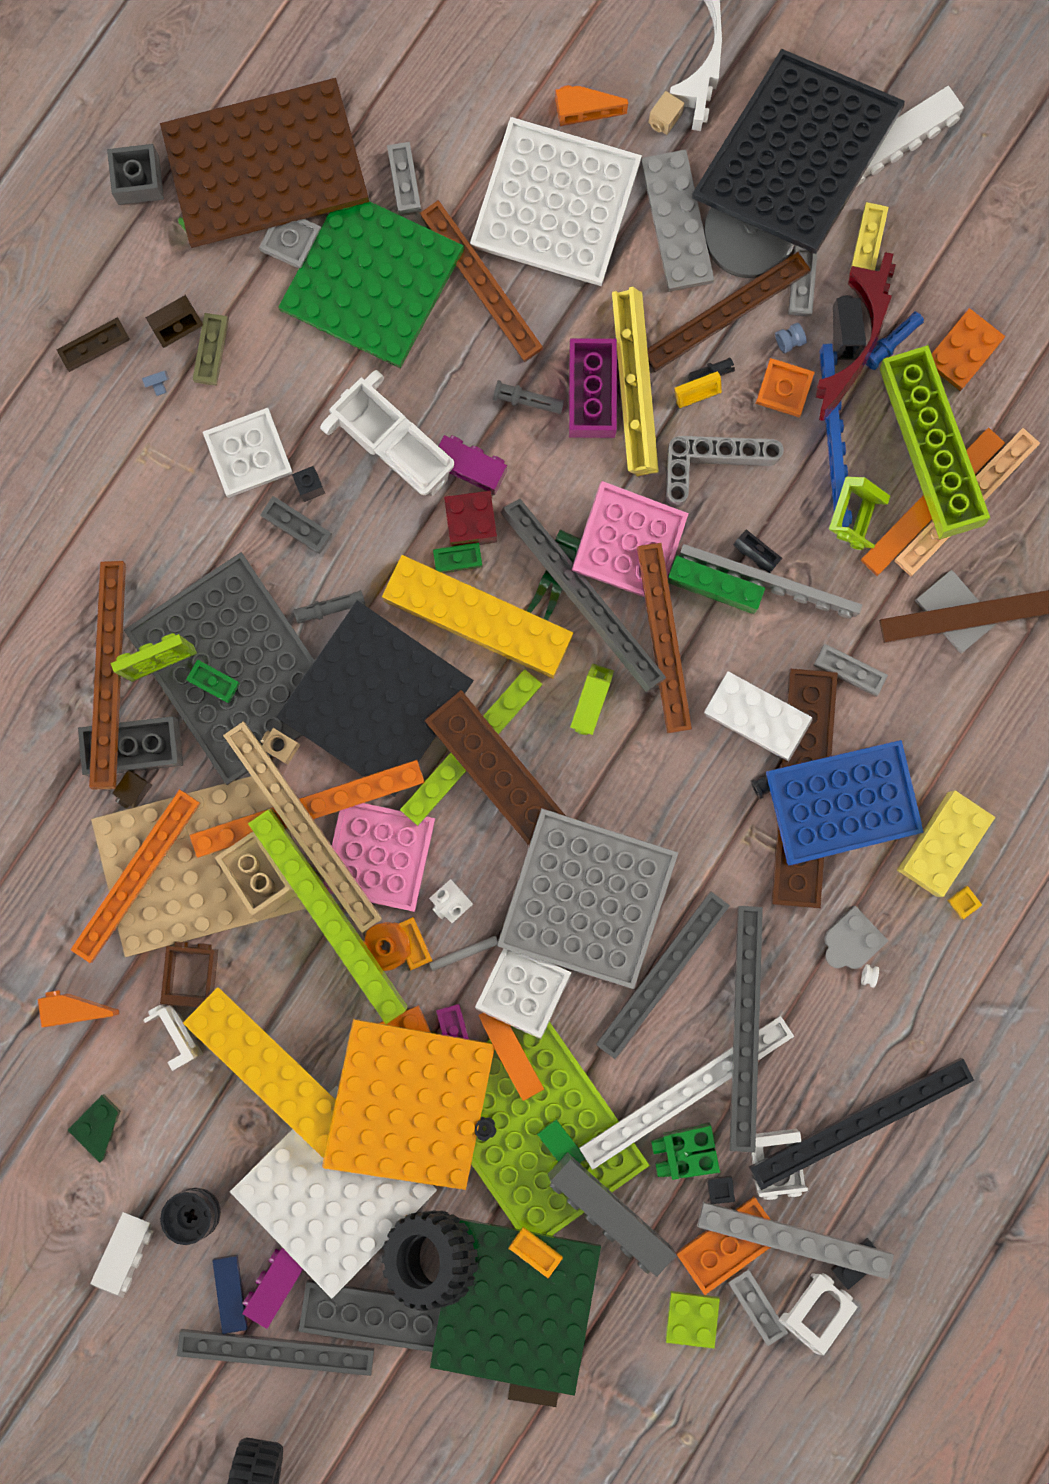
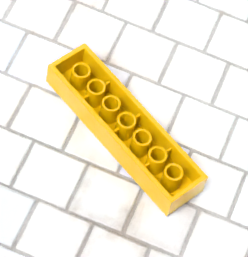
M401 555L382 595L385 603L554 679L573 637V632L404 555Z
M217 987L183 1024L324 1158L336 1099L227 994Z

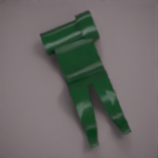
M560 529L555 542L558 543L559 547L574 564L581 539ZM546 570L527 612L532 613L552 583L550 600L544 619L548 621L558 602L562 588Z

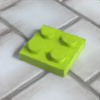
M671 1291L666 1343L715 1349L720 1298L717 1296Z

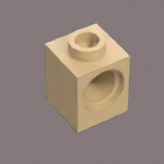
M665 91L651 110L648 123L655 131L668 135L683 114L685 103Z
M274 728L271 732L267 731L261 740L262 747L267 753L289 765L300 747L299 743ZM278 739H283L284 748L276 752L273 749L274 742Z

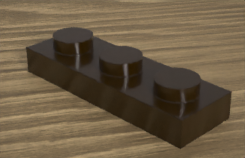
M117 317L56 350L66 369L71 372L129 341L130 338Z

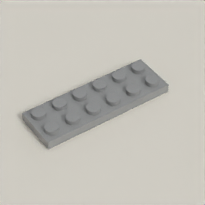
M681 150L641 158L668 292L712 284L714 276L698 202L692 198L695 188L687 151Z

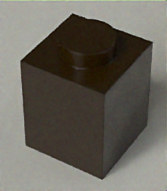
M128 770L111 794L117 797L115 801L127 809L129 806L135 808L138 807L152 787V784L135 772Z

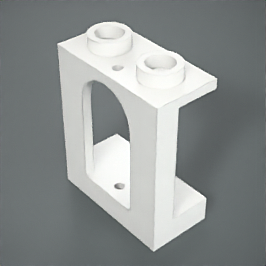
M158 1005L148 1011L150 1016L145 1018L144 1022L146 1023L160 1017L181 1055L167 1062L172 1071L203 1054L191 1031L183 1024L185 1020L176 1005Z
M788 1129L756 1133L755 1153L751 1152L752 1163L755 1164L764 1159V1146L786 1144L788 1147L793 1143L801 1142L800 1131ZM803 1169L790 1175L788 1182L781 1186L771 1185L760 1190L755 1181L756 1193L759 1197H763L764 1200L777 1199L778 1195L787 1194L788 1197L801 1196L802 1192L808 1191L804 1181Z
M812 1273L810 1277L813 1278V1281L790 1313H783L778 1321L815 1354L824 1355L853 1315L857 1306L852 1302L853 1298L842 1289L839 1291L833 1286L834 1281L828 1275ZM827 1291L840 1302V1308L819 1338L802 1323V1320L819 1296Z

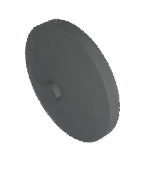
M712 207L707 215L704 235L708 253L721 269L731 275L741 278H757L787 259L791 254L794 244Z

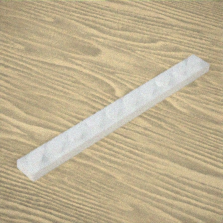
M781 1016L759 1029L758 1060L794 1037ZM733 1047L581 1146L579 1149L592 1170L731 1079Z

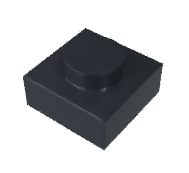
M732 1176L707 1178L711 1204L735 1202Z

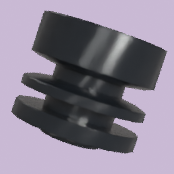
M197 1187L184 1190L167 1200L162 1208L160 1217L162 1231L169 1240L176 1244L190 1245L197 1243L214 1232L220 1222L221 1209L214 1194L208 1190ZM194 1209L196 1210L195 1215L198 1216L196 1219H192L193 1214L190 1213Z

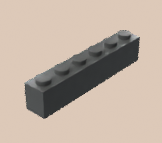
M568 1152L548 1173L551 1182L549 1184L550 1187L559 1195L563 1192L568 1197V1203L575 1210L578 1211L579 1208L586 1213L585 1218L593 1226L598 1224L603 1228L602 1233L611 1242L616 1240L622 1245L620 1247L622 1252L629 1258L634 1256L639 1261L637 1264L645 1273L652 1272L658 1277L677 1256L669 1243Z

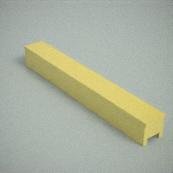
M629 287L627 291L612 292L627 465L628 471L638 477L657 473L659 470L643 296L641 291L634 287Z

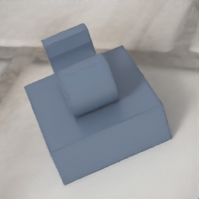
M166 370L142 378L145 387L153 385L156 396L167 393L163 381L169 380Z

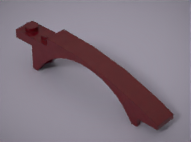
M884 253L880 271L855 266L851 267L848 285L859 295L868 311L871 323V337L864 351L851 365L837 374L819 380L815 398L823 399L819 416L821 421H824L837 407L859 377L878 341L892 295L888 294L891 284L887 283L888 277L893 278L896 264L892 263L894 256L892 253Z

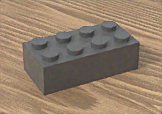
M171 716L119 723L117 774L126 773L128 770L135 772L183 766L179 719ZM92 726L78 727L82 775L90 777Z

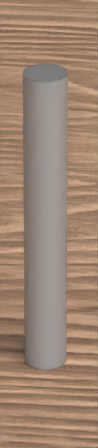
M496 936L490 937L429 962L432 971H435L497 945L498 940Z

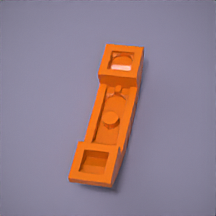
M485 1013L479 1014L478 1016L522 1100L525 1101L545 1090L511 1025Z

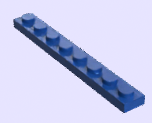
M823 344L819 351L822 379L834 375V365H837V352L833 351V344ZM841 401L825 419L834 512L845 478L848 477V467L843 463L846 445L845 442L841 441V433L844 431L843 419H839V411L842 407ZM848 506L843 518L842 527H849V524H852V512L848 510Z

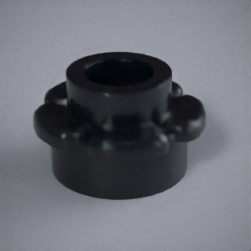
M482 1116L476 1123L475 1134L479 1140L487 1141L496 1134L495 1122L492 1118ZM486 1126L487 1130H482V1127Z

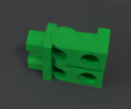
M710 1122L686 1129L663 1132L662 1137L651 1140L653 1154L667 1152V1161L655 1163L658 1177L671 1176L672 1180H676L679 1178L720 1173Z

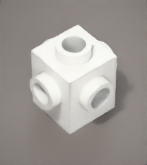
M451 879L429 898L435 905L433 911L441 919L446 917L451 923L473 905Z

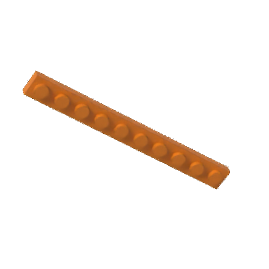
M414 760L299 798L310 816L316 819L425 783L418 760ZM274 807L269 808V809H273V811L275 812V814L277 815V817L280 819V821L282 822V824L284 825V827H285V828H288V827L286 826V824L284 823V821H283V820L281 819V817L279 816V814L277 813V811L274 809ZM269 809L190 834L189 836L197 858L231 847L253 832L248 823Z

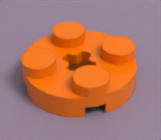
M381 922L367 930V935L363 942L383 971L393 970L401 966L410 956L409 938L398 923ZM383 940H386L391 945L389 953L387 949L383 950L381 947L384 944Z

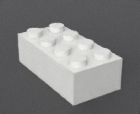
M729 671L726 673L704 712L707 717L788 762L812 722L811 716Z

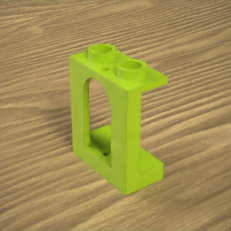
M846 477L829 530L835 533L839 540L850 543V547L853 549L864 550V548H874L875 545L865 539V535L875 504L888 505L890 495L865 477ZM852 492L862 498L853 530L849 527H842L843 518Z

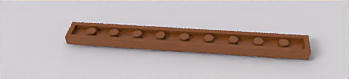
M124 561L100 562L89 787L92 790L116 789L121 676L114 673L111 663L117 661L116 658L122 655L126 564Z

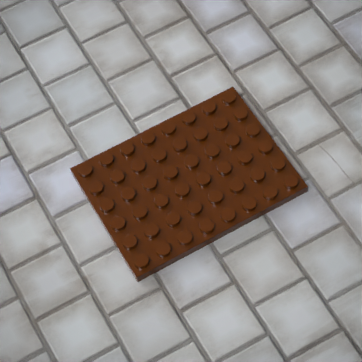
M336 78L160 123L191 248L370 202Z

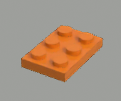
M969 308L932 353L939 375L961 391L1006 336Z

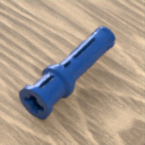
M914 311L885 339H879L866 365L870 369L876 370L883 359L891 357L894 349L924 323L921 314Z

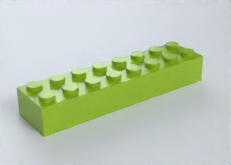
M923 346L883 359L880 373L939 540L985 526L990 519V515L929 346Z

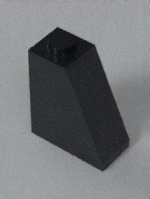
M851 295L837 298L833 305L834 351L837 352V360H856L866 346L860 298H853Z

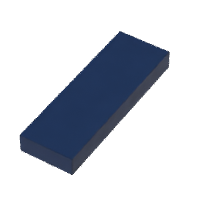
M238 1254L214 1258L212 1262L222 1334L247 1330V1318L242 1314L245 1310V1305H243L244 1296Z

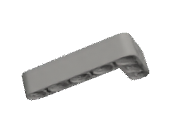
M676 436L670 441L667 450L666 502L673 508H679L685 504L689 494L690 463L772 466L780 460L784 451L783 445L774 439ZM680 445L683 447L684 452L681 454L675 453L672 447ZM704 446L708 453L699 454L696 451V447ZM727 447L731 454L723 455L720 453L719 448ZM750 448L753 450L754 455L746 456L742 449ZM766 449H774L777 456L770 457L767 455ZM680 468L684 475L677 477L672 473V469ZM680 491L683 494V498L679 500L674 499L671 492Z

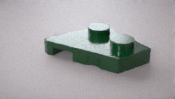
M103 1094L68 1131L101 1163L106 1157L105 1153L109 1141L112 1139L114 1126L118 1121L121 1111Z

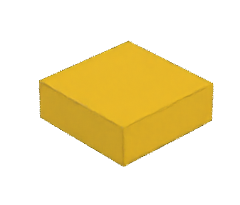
M965 886L947 900L961 919H965L982 906L968 886Z

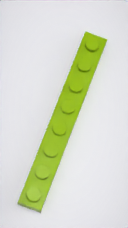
M524 669L483 715L498 735L541 688L542 683ZM452 753L445 758L425 783L400 809L417 826L421 824L466 773V770Z

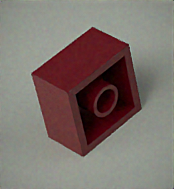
M491 491L444 497L451 547L479 543V545L497 543Z

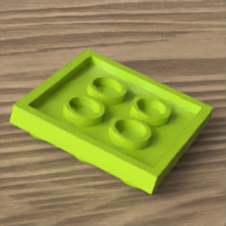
M173 633L161 638L162 642L155 645L149 643L141 646L139 651L134 654L125 653L116 658L117 661L111 663L114 673L133 682L196 655L197 652L193 644L179 634L175 635Z

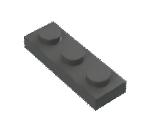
M272 496L260 514L262 518L319 554L332 536L331 532Z

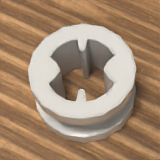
M866 964L862 972L861 985L869 984L870 987L874 988L879 976V967L871 968L870 965Z

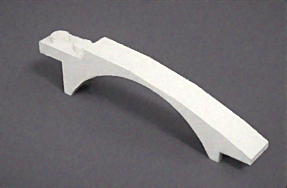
M704 0L710 11L714 26V44L709 56L693 75L681 83L672 86L670 94L685 103L684 107L695 108L692 130L701 131L703 122L707 123L709 108H705L706 101L711 100L712 89L717 88L722 45L720 0Z

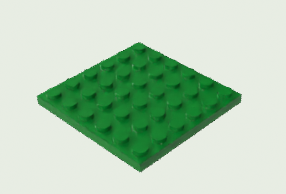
M372 202L332 211L328 214L302 267L297 271L278 308L280 311L401 369L453 272L457 261L460 259L464 251V245Z

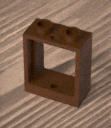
M174 941V945L166 946L160 1004L199 1007L214 991L219 949H212V944L198 943L197 947H188L189 942ZM177 952L209 955L205 996L172 993Z

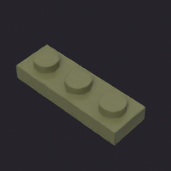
M204 313L193 374V381L196 383L217 386L229 321L227 316Z

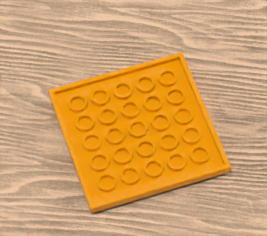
M353 1019L322 1167L324 1169L466 1190L477 1137L475 1125L481 1118L494 1053L493 1044Z

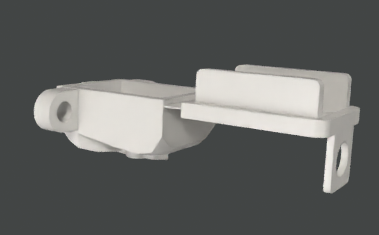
M375 370L365 380L361 377L349 390L346 389L341 394V398L329 409L330 415L323 421L320 429L327 435H330L339 426L342 427L370 454L374 455L377 453L384 462L421 495H427L431 492V495L434 496L449 480V472L454 468L453 459L376 391L384 380V376Z

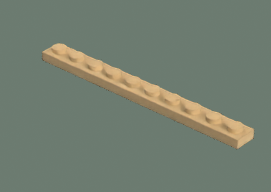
M245 721L224 734L223 736L359 930L363 933L382 920L381 915Z

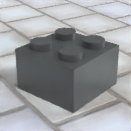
M153 144L107 149L111 192L118 205L164 200L160 159Z

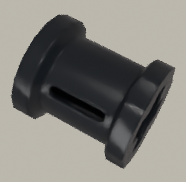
M767 775L758 780L753 779L750 781L759 799L764 798V795L770 792Z

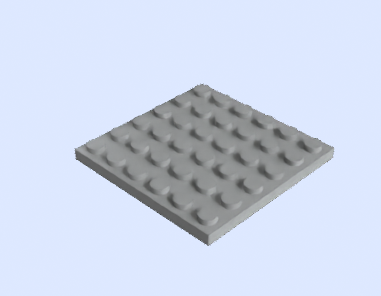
M541 808L497 946L634 989L678 852Z

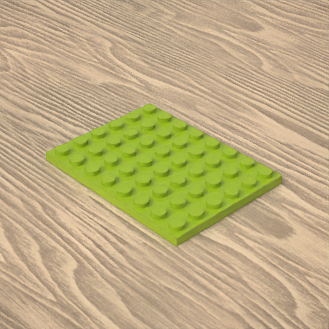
M549 1021L541 1039L511 1026L545 1089L525 1101L520 1097L494 1048L481 1117H490L494 1120L496 1134L487 1141L479 1140L476 1137L471 1164L516 1229L525 1227L531 1232L553 1236L582 1215L584 1211L580 1208L578 1211L575 1210L568 1203V1197L563 1192L559 1195L550 1187L549 1184L551 1182L548 1173L558 1161L537 1133L556 1118L580 1148L618 1123L619 1120ZM483 1126L482 1130H487V1127ZM632 1143L593 1170L586 1159L580 1163L611 1192H614L650 1166L635 1143Z

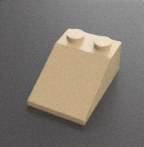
M251 832L215 857L250 914L259 921L297 895L254 832Z

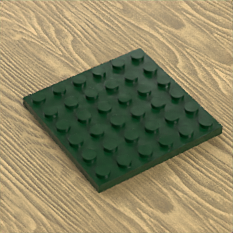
M459 1218V1223H465L469 1229L467 1233L474 1238L473 1247L477 1249L478 1257H475V1263H478L477 1272L473 1273L475 1280L473 1285L468 1287V1293L460 1298L459 1302L440 1309L430 1368L575 1396L601 1245L531 1232L563 1256L550 1277L547 1278L509 1249V1245L521 1229Z

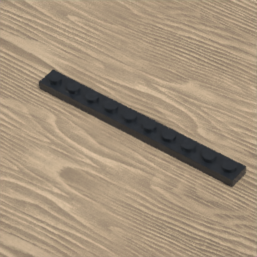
M959 1058L801 1139V1142L793 1143L749 1166V1169L759 1189L763 1190L975 1080L965 1060Z

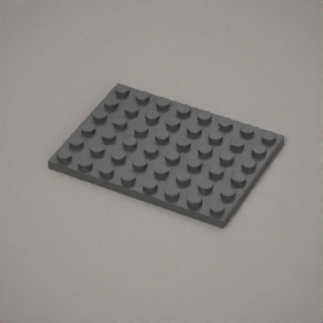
M242 552L124 629L137 651L145 644L153 643L155 645L162 642L161 638L173 633L175 635L179 634L194 645L197 652L196 655L152 674L226 785L248 773L244 764L223 736L243 721H245L261 746L263 745L261 740L267 731L271 732L273 728L294 741L303 736L276 717L315 660ZM197 659L240 682L229 703L186 681ZM278 739L274 742L273 749L276 752L284 748L283 739Z

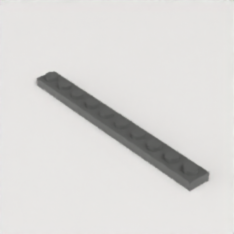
M518 499L503 507L500 512L646 693L662 683L666 676L582 574L571 571L573 562L524 502Z
M738 906L729 1151L755 1153L763 907Z

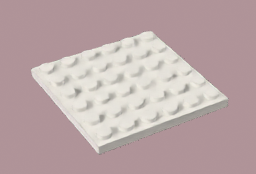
M510 117L470 245L477 250L602 286L642 155Z
M337 1086L329 1092L335 1099L338 1093ZM292 1129L230 1193L332 1299L384 1246V1242L389 1240L387 1235L391 1228H396L395 1223L405 1218L406 1215L416 1213L437 1189L430 1184L324 1169L322 1167L324 1158Z

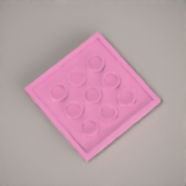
M602 481L599 484L571 571L645 597L637 547L662 543L668 579L689 513Z
M366 803L358 804L339 811L332 847L372 903L415 912L435 818L426 817L417 826L401 811ZM324 880L323 884L326 886L330 894H334L329 885Z

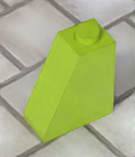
M592 663L570 726L575 732L582 735H593L614 670Z

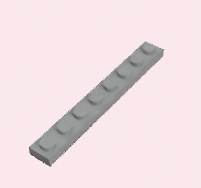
M683 544L679 557L770 588L774 594L780 596L788 594L794 596L793 599L797 602L807 603L808 601L816 604L818 609L838 611V615L844 618L851 619L860 614L862 604Z
M707 1202L702 1204L697 1224L702 1229L885 1279L889 1277L894 1256L887 1251Z

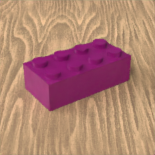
M570 338L569 438H615L617 430V339Z

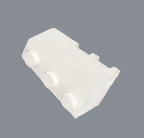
M123 1212L90 1284L123 1298L132 1282L133 1272L135 1268H138L142 1260L143 1254L141 1253L144 1245H148L154 1232L151 1230L152 1225L149 1222Z

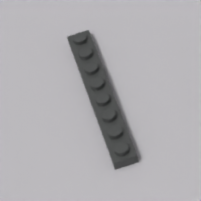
M712 891L707 894L597 1041L596 1045L614 1059L617 1058L730 906Z
M181 1329L179 1332L177 1356L371 1376L375 1348Z

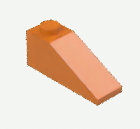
M566 85L555 90V102L560 126L627 114L628 99L581 86L572 87Z
M60 990L45 992L46 997L38 999L42 1028L119 1015L118 1009L72 994L60 995Z

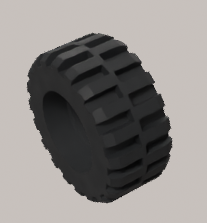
M442 1210L411 1213L406 1215L405 1218L398 1220L395 1223L396 1228H391L387 1235L389 1240L384 1242L383 1250H385V1255H382V1263L385 1266L383 1275L384 1278L388 1279L389 1283H387L390 1291L395 1292V1298L399 1302L404 1301V1305L410 1309L415 1308L417 1311H426L453 1305L459 1302L460 1298L468 1293V1287L473 1285L475 1280L473 1273L477 1272L478 1263H475V1257H478L477 1249L473 1247L475 1241L473 1236L467 1233L469 1229L465 1223H459L460 1219L454 1214L450 1215ZM426 1238H429L434 1243L440 1258V1268L434 1282L426 1277L420 1264V1250Z
M248 1437L241 1439L235 1451L227 1484H279L283 1461V1446L278 1442Z

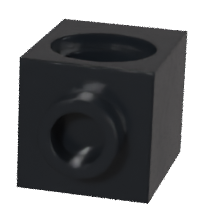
M314 466L292 474L304 502L326 494Z

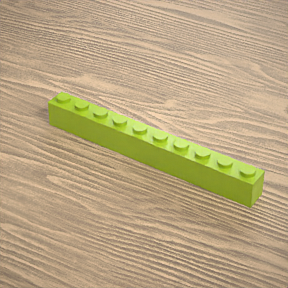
M273 809L265 811L249 822L248 825L385 1024H388L407 1010V1004Z

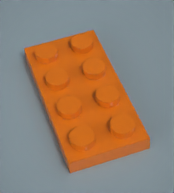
M754 1196L735 1209L736 1211L771 1220ZM706 1230L675 1253L703 1294L706 1295L771 1247Z

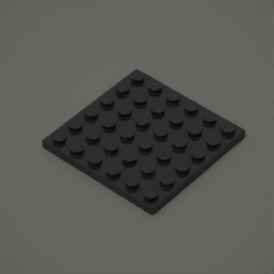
M356 600L276 718L366 777L414 760L419 762L437 736L424 720L460 690L465 694L474 680ZM398 792L392 793L390 795L395 797Z

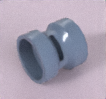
M799 323L790 325V328L787 330L781 329L775 333L777 344L783 353L790 352L795 346L800 347L807 343L805 332Z

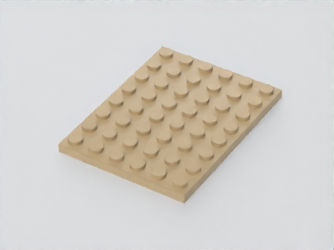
M252 776L235 780L229 785L224 783L187 793L201 804L117 926L125 957L174 945V941L185 942L259 922L250 914L215 859L216 856L228 848L197 858L189 836L190 834L272 808V804ZM174 797L91 819L109 892ZM286 828V830L288 831V833H289V834L291 835V837L293 838V835H292L291 831L289 830V828ZM296 895L262 920L306 908Z

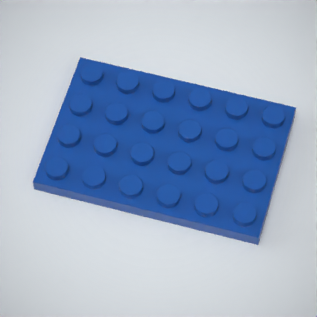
M902 740L766 771L788 865L924 833Z

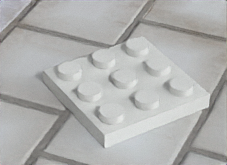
M268 408L203 432L228 498L293 474Z
M503 948L475 1009L541 1039L567 985L571 972L552 963Z

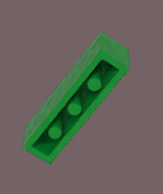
M676 556L668 576V583L752 614H755L758 610L765 591L763 586Z

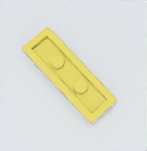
M865 203L851 267L855 266L875 271L889 207Z

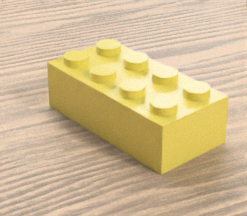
M957 791L948 792L923 829L924 833L919 835L897 871L934 896L944 897L995 817Z

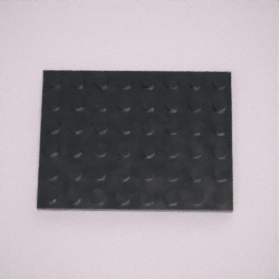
M781 49L693 191L692 198L816 254L904 108L905 101Z

